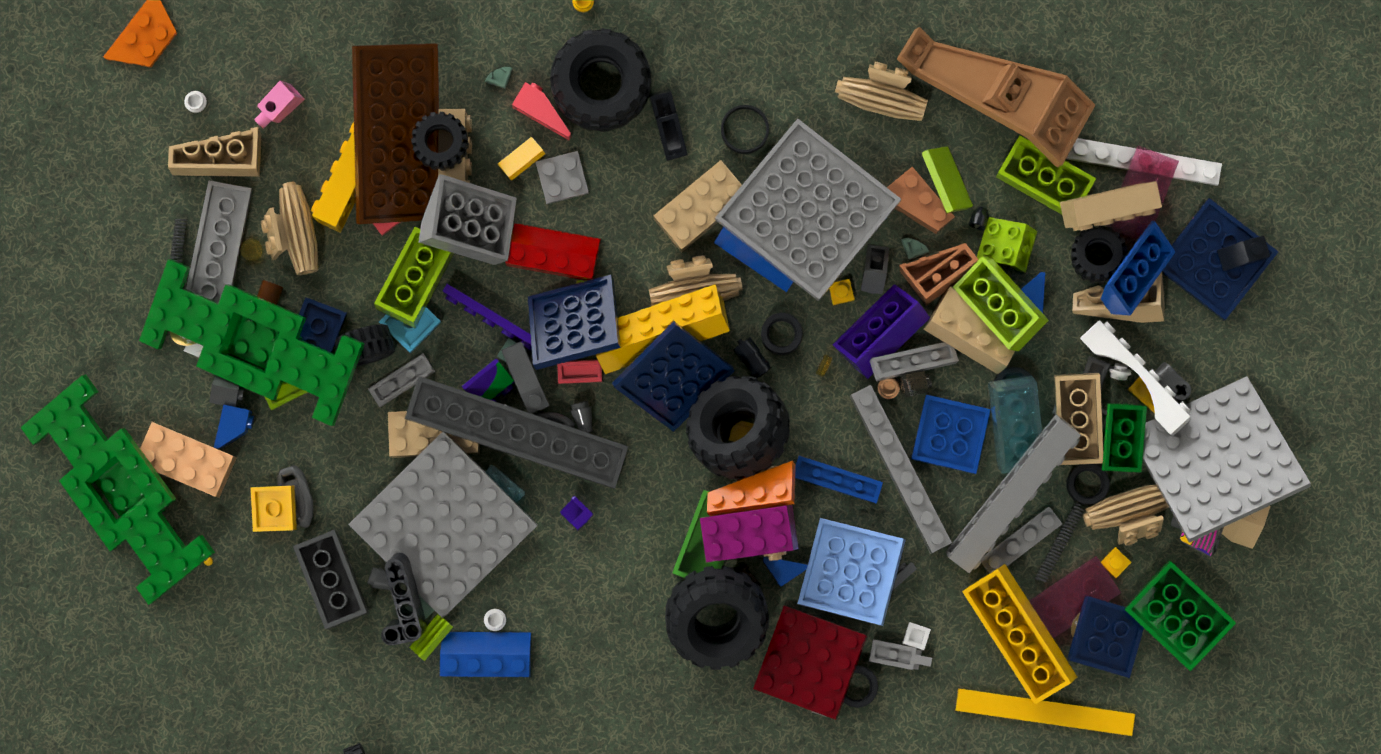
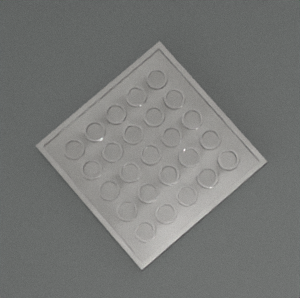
M797 119L719 212L715 220L819 301L901 202V198Z
M1247 376L1186 404L1191 410L1189 415L1192 419L1174 436L1170 435L1156 419L1145 424L1143 462L1189 543L1311 487L1309 479Z
M442 432L348 525L386 562L396 553L405 554L410 560L419 595L444 618L538 524L447 433Z

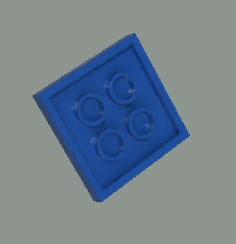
M925 395L911 460L976 474L991 409Z

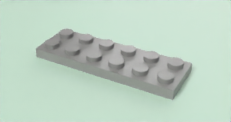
M208 180L186 287L187 290L219 303L225 285L233 286L253 191L252 188Z

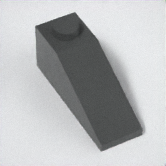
M522 341L502 349L503 356L528 413L532 414L548 407V401Z

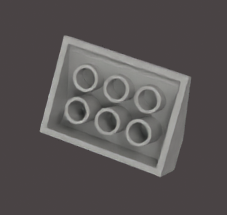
M440 174L421 222L418 243L493 265L508 261L517 198Z

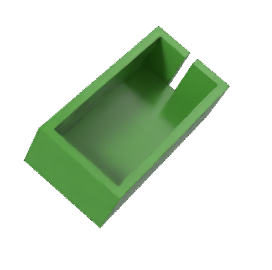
M703 490L672 574L685 579V576L693 571L697 573L704 571V567L713 566L714 569H721L725 561L706 563L700 518L709 516L707 513L709 491Z

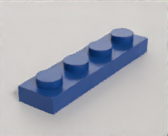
M798 456L795 465L796 479L868 502L877 503L883 482L802 456Z

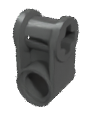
M1163 362L1155 371L1161 378L1158 382L1164 388L1168 385L1175 394L1177 392L1175 387H1183L1185 389L1183 391L1185 396L1182 394L1176 395L1174 399L1177 402L1186 400L1191 394L1190 385L1169 364Z

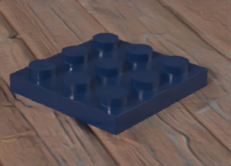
M1085 595L1067 660L1130 678L1144 628L1124 610L1126 607Z

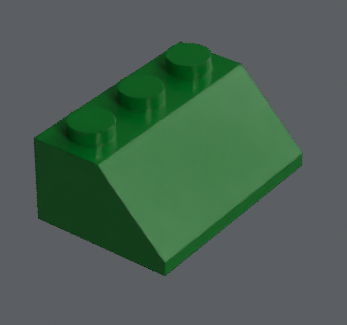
M1119 403L1107 404L1103 471L1142 472L1147 406Z

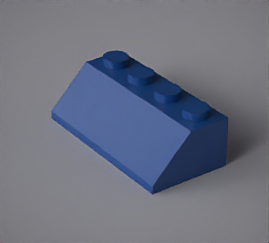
M1155 221L1150 222L1104 288L1101 300L1111 314L1131 316L1175 254V250Z
M723 227L714 242L716 245L785 292L789 290L794 283L791 279Z
M449 632L441 641L440 676L531 677V633Z

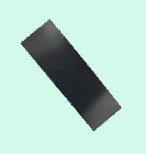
M668 89L649 94L666 160L669 161L688 156L671 90Z

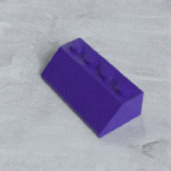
M894 284L832 345L858 372L868 379L873 374L870 360L875 357L895 353L930 317L918 301Z

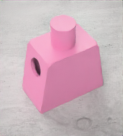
M279 81L258 104V108L262 112L254 120L263 129L271 121L280 123L305 99L291 84Z

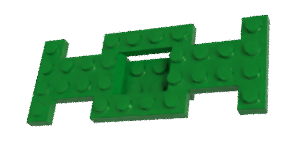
M172 259L167 260L139 339L140 342L156 349H162L168 331L203 346L196 367L271 400L277 399L284 381L318 396L319 399L312 418L327 425L335 426L365 343L347 335H342L336 353L333 354L302 340L303 338L300 337L306 320L305 317L229 284L225 285L220 301L216 303L184 289L190 267ZM230 353V354H232V355H234V356H237V357H239V358H241V359H243V360H246V361H248V362H250V363H253V364H255V365H257V366H259V367H262V368L265 369V371H264V370H261V369H259V368H257V367H255V366H252V365H250V364H248V363H246V362H243V361H241V360H239V359H236V358H234V357H232V356H230V355H227V354Z
M85 374L80 376L20 428L33 445L38 444L49 434L52 436L74 467L59 482L109 551L115 550L126 540L151 573L147 579L136 587L147 604L150 605L210 558L215 551L203 535L198 536L187 546L184 545L162 514L165 508L176 500L173 493L125 428L120 429L108 439L84 407V404L99 392ZM91 484H97L120 516L118 519L114 517Z

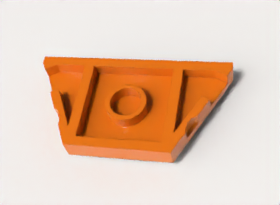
M146 0L103 56L106 60L150 68L154 65L177 34L161 0Z

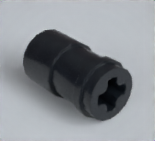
M751 337L745 341L742 339L737 341L739 345L733 351L749 369L752 377L754 376V378L758 379L772 368L770 363L760 353V349Z

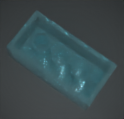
M1032 376L988 382L996 462L1002 474L1011 471L1042 432L1037 381Z

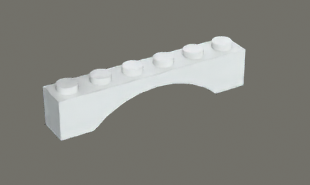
M1099 320L1080 339L1095 355L1120 361L1132 368L1141 377L1151 394L1155 419L1170 435L1174 436L1192 419L1189 415L1191 410L1183 401L1179 404L1174 399L1176 394L1168 385L1164 388L1158 382L1161 378L1153 369L1148 371L1143 366L1146 362L1138 354L1133 355L1128 350L1131 346L1123 338L1118 340L1113 334L1116 330L1108 322L1103 324Z

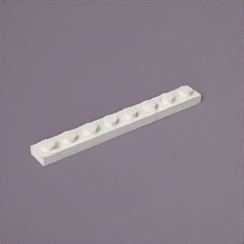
M1077 138L1066 158L1067 160L1215 186L1219 185L1222 163Z

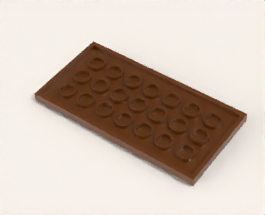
M438 44L352 46L356 224L422 221L438 179V169L433 170L431 167L423 165L413 150L411 139H413L412 131L416 129V123L418 121L421 122L423 116L426 115L428 117L432 112L439 114ZM438 130L433 132L427 141L429 149L438 153Z

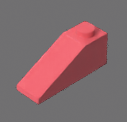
M525 82L512 104L513 108L565 139L570 140L571 133L546 95L542 92L543 88L535 83L529 85Z

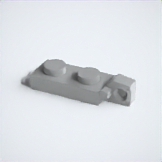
M873 639L869 661L918 670L919 665L931 667L932 658L921 656L922 650L914 647Z

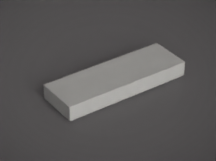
M423 353L368 388L378 406L382 407L415 386L419 376L427 378L435 373V370Z

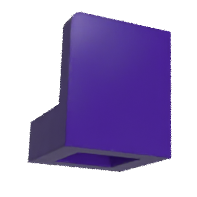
M573 496L572 500L560 513L579 531L593 516V513Z

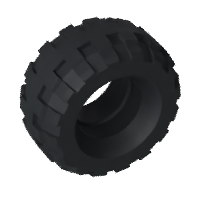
M590 29L570 38L558 51L551 68V90L558 108L572 123L590 131H610L627 125L641 113L651 89L650 67L642 49L628 36L621 32L611 31V29ZM605 62L612 64L621 75V88L610 99H591L586 96L581 88L580 80L583 71L594 63Z
M739 376L727 377L723 382L718 380L711 384V388L706 392L703 390L698 396L697 403L692 404L690 408V419L687 420L686 434L689 439L688 444L696 458L713 474L719 477H727L728 479H742V476L747 478L758 474L763 469L767 470L770 468L776 457L780 458L784 452L783 445L788 443L790 435V417L783 401L765 382L762 383L757 378L743 376L742 378ZM755 418L753 427L744 437L735 442L726 443L727 436L734 425L744 419Z
M713 566L704 567V571L698 573L693 571L685 576L686 579L677 583L672 589V595L667 599L665 612L668 638L671 645H674L677 653L683 659L691 660L695 666L701 668L710 666L712 670H721V667L724 666L733 668L740 664L739 661L750 659L756 653L755 649H759L764 643L766 631L769 629L767 603L759 585L751 581L750 576L741 571L735 572L733 568L722 566L721 569H714ZM712 604H726L737 611L729 622L718 626L706 625L696 619V616L703 608Z

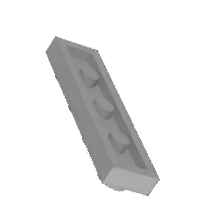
M943 342L875 357L870 360L875 380L881 381L956 364L959 360L955 348Z
M1047 507L981 558V564L988 573L1004 564L1006 566L1010 565L1061 526L1062 522L1051 508Z

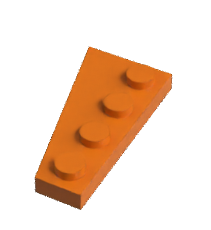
M790 461L708 492L707 513L709 516L794 504L795 463Z

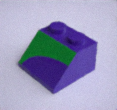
M494 359L462 385V387L468 393L497 402L495 400L501 394L506 396L514 389L512 385L515 384V381L501 363Z

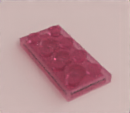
M1137 145L1121 188L1157 181L1161 204H1163L1179 161ZM1161 208L1155 209V214L1136 216L1125 221H1115L1113 219L1114 223L1106 225L1105 228L1111 227L1113 231L1138 240L1150 222H1156Z
M1094 556L1030 599L1029 602L1052 638H1055L1072 626L1073 620L1081 612L1085 595L1108 602L1121 592L1097 556Z

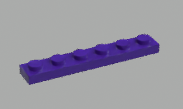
M446 284L443 289V293L446 294V300L454 305L458 302L465 306L464 311L474 317L476 314L484 317L482 321L492 328L495 325L503 329L501 331L502 334L510 339H513L514 336L522 340L525 348L530 351L532 350L531 334Z

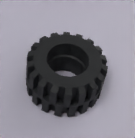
M441 111L439 114L432 112L428 117L426 115L423 116L422 121H418L416 129L412 131L413 139H411L417 158L423 165L429 166L433 170L440 169L441 171H446L445 168L450 167L452 169L455 164H460L462 162L461 159L466 157V150L469 148L468 135L461 121L458 118L456 119L454 115L450 113L447 115ZM437 130H446L453 136L452 146L442 153L431 151L427 145L429 136Z
M1101 225L1098 228H1094L1093 226V228L1087 231H1081V234L1075 238L1071 250L1072 267L1075 268L1076 274H1080L1081 279L1084 281L1088 279L1092 284L1095 282L1104 284V281L1110 280L1127 255L1125 241L1123 238H1120V234L1117 231L1115 233L1112 231L1113 228L1108 227L1105 229ZM1094 244H1102L1110 249L1112 258L1105 265H1094L1087 260L1086 250Z
M375 324L343 334L365 343L356 367L380 361L395 352L388 325ZM342 335L339 336V337L335 340V344H336V347H337V348H338V345H339V342H340V340H341Z

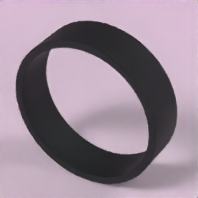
M739 105L729 110L724 116L721 124V135L726 146L732 151L740 154L754 153L762 148L767 141L769 123L764 113L758 108L751 105ZM741 109L755 111L763 118L766 124L764 140L757 147L749 150L735 148L727 141L724 135L723 128L726 119L733 112Z

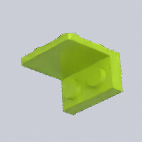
M989 217L977 258L980 259L982 256L989 257L998 264L1009 265L1017 271L1026 273L1037 231L1024 223Z

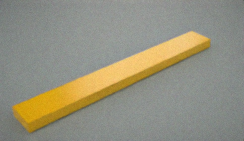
M959 688L955 711L1128 736L1133 734L1135 714L1049 701H1041L1035 705L1032 699Z

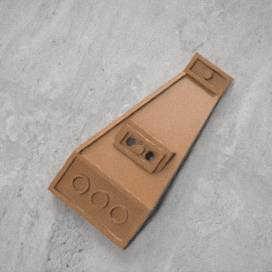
M920 27L913 31L897 58L911 74L1028 138L1056 167L1063 165L1095 107V104L1067 75L934 42Z

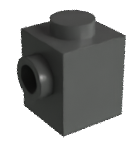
M215 375L209 403L236 407L238 400L243 399L245 388Z

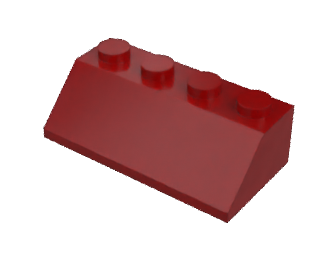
M515 223L511 235L508 261H505L508 267L589 281L594 278L601 239Z

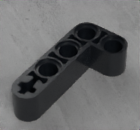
M396 553L385 564V572L398 619L390 621L382 630L381 638L387 645H398L416 641L427 628L410 560L405 554ZM399 583H404L407 586V590L401 589ZM405 604L411 605L413 611H408L405 608ZM410 625H415L419 632H414ZM390 629H394L398 636H393L390 633Z

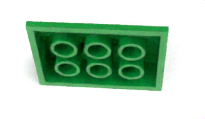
M1167 561L1124 609L1189 671L1236 624L1226 612L1171 561Z

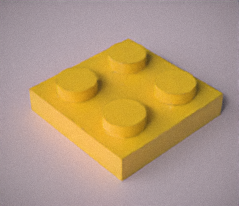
M295 485L251 487L253 532L297 530Z

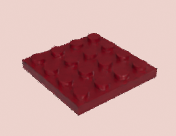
M783 606L753 689L837 720L867 636Z

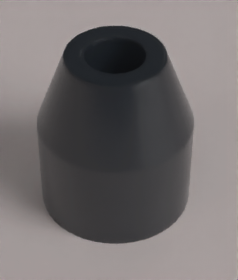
M977 207L971 215L969 226L975 228V224L980 225L977 229L984 231L989 220L988 210L984 207Z

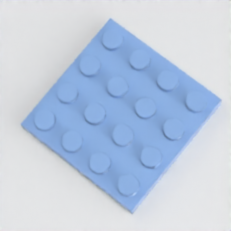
M820 518L797 604L883 626L905 539Z

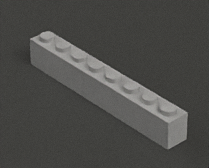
M869 385L853 393L850 399L929 553L931 554L951 544L952 542L872 386Z
M1057 414L1052 418L946 550L949 559L968 573L979 567L982 562L981 558L986 552H990L995 547L997 538L1008 531L1010 522L1014 517L1017 518L1021 515L1024 509L1023 506L1028 500L1031 501L1036 496L1039 486L1050 479L1052 470L1056 466L1061 465L1065 460V454L1070 448L1073 449L1078 444L1081 434L1077 429Z

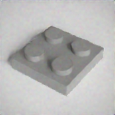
M578 151L536 162L546 204L589 194Z

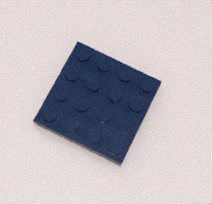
M1208 198L1171 245L1175 250V254L1167 263L1162 273L1225 321L1277 255L1278 251L1266 242L1270 254L1269 258L1223 272L1217 250L1259 236Z
M612 275L528 296L532 359L536 370L621 348Z
M673 321L612 384L614 388L674 432L689 417L692 404L697 403L703 390L706 392L711 388V384L718 380L721 382L725 381L735 370L724 359Z

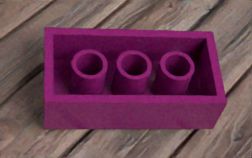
M792 505L700 518L706 563L799 549Z

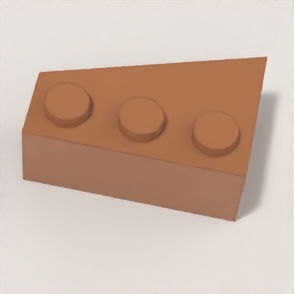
M913 167L887 187L901 198V202L895 208L897 211L910 217L935 234L953 221L955 217L952 213H946L942 201Z
M964 243L940 251L938 254L929 257L925 256L908 264H901L899 268L901 274L927 306L946 292L950 286H954L979 259L967 244Z

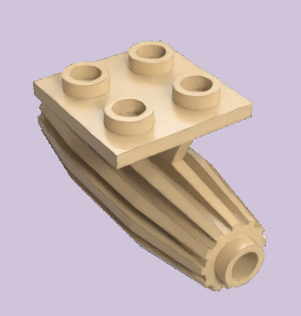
M875 62L874 65L870 64L868 68L870 79L843 77L842 81L838 80L835 92L839 93L838 98L861 109L898 119L922 121L928 100L904 89L911 83L912 76L908 75V70L896 67L895 71L887 69L886 64Z
M296 182L284 183L283 188L279 189L280 215L274 212V207L269 208L266 215H264V220L261 221L262 231L267 233L268 241L265 242L268 255L271 254L272 260H276L280 254L287 250L296 274H311L318 271L317 240L311 211L301 185H296Z
M702 255L693 257L690 262H684L683 259L671 261V265L666 267L668 274L674 281L649 289L651 306L716 284L723 301L739 296V291L743 290L741 278H736V274H709L710 269L713 268L710 258L706 259Z
M1156 484L1147 485L1110 496L1086 508L1083 519L1086 527L1090 526L1092 530L1119 526L1118 544L1125 543L1128 546L1136 543L1139 538L1146 537V539H1151L1158 536L1164 519L1162 515L1156 517L1155 514L1169 508Z

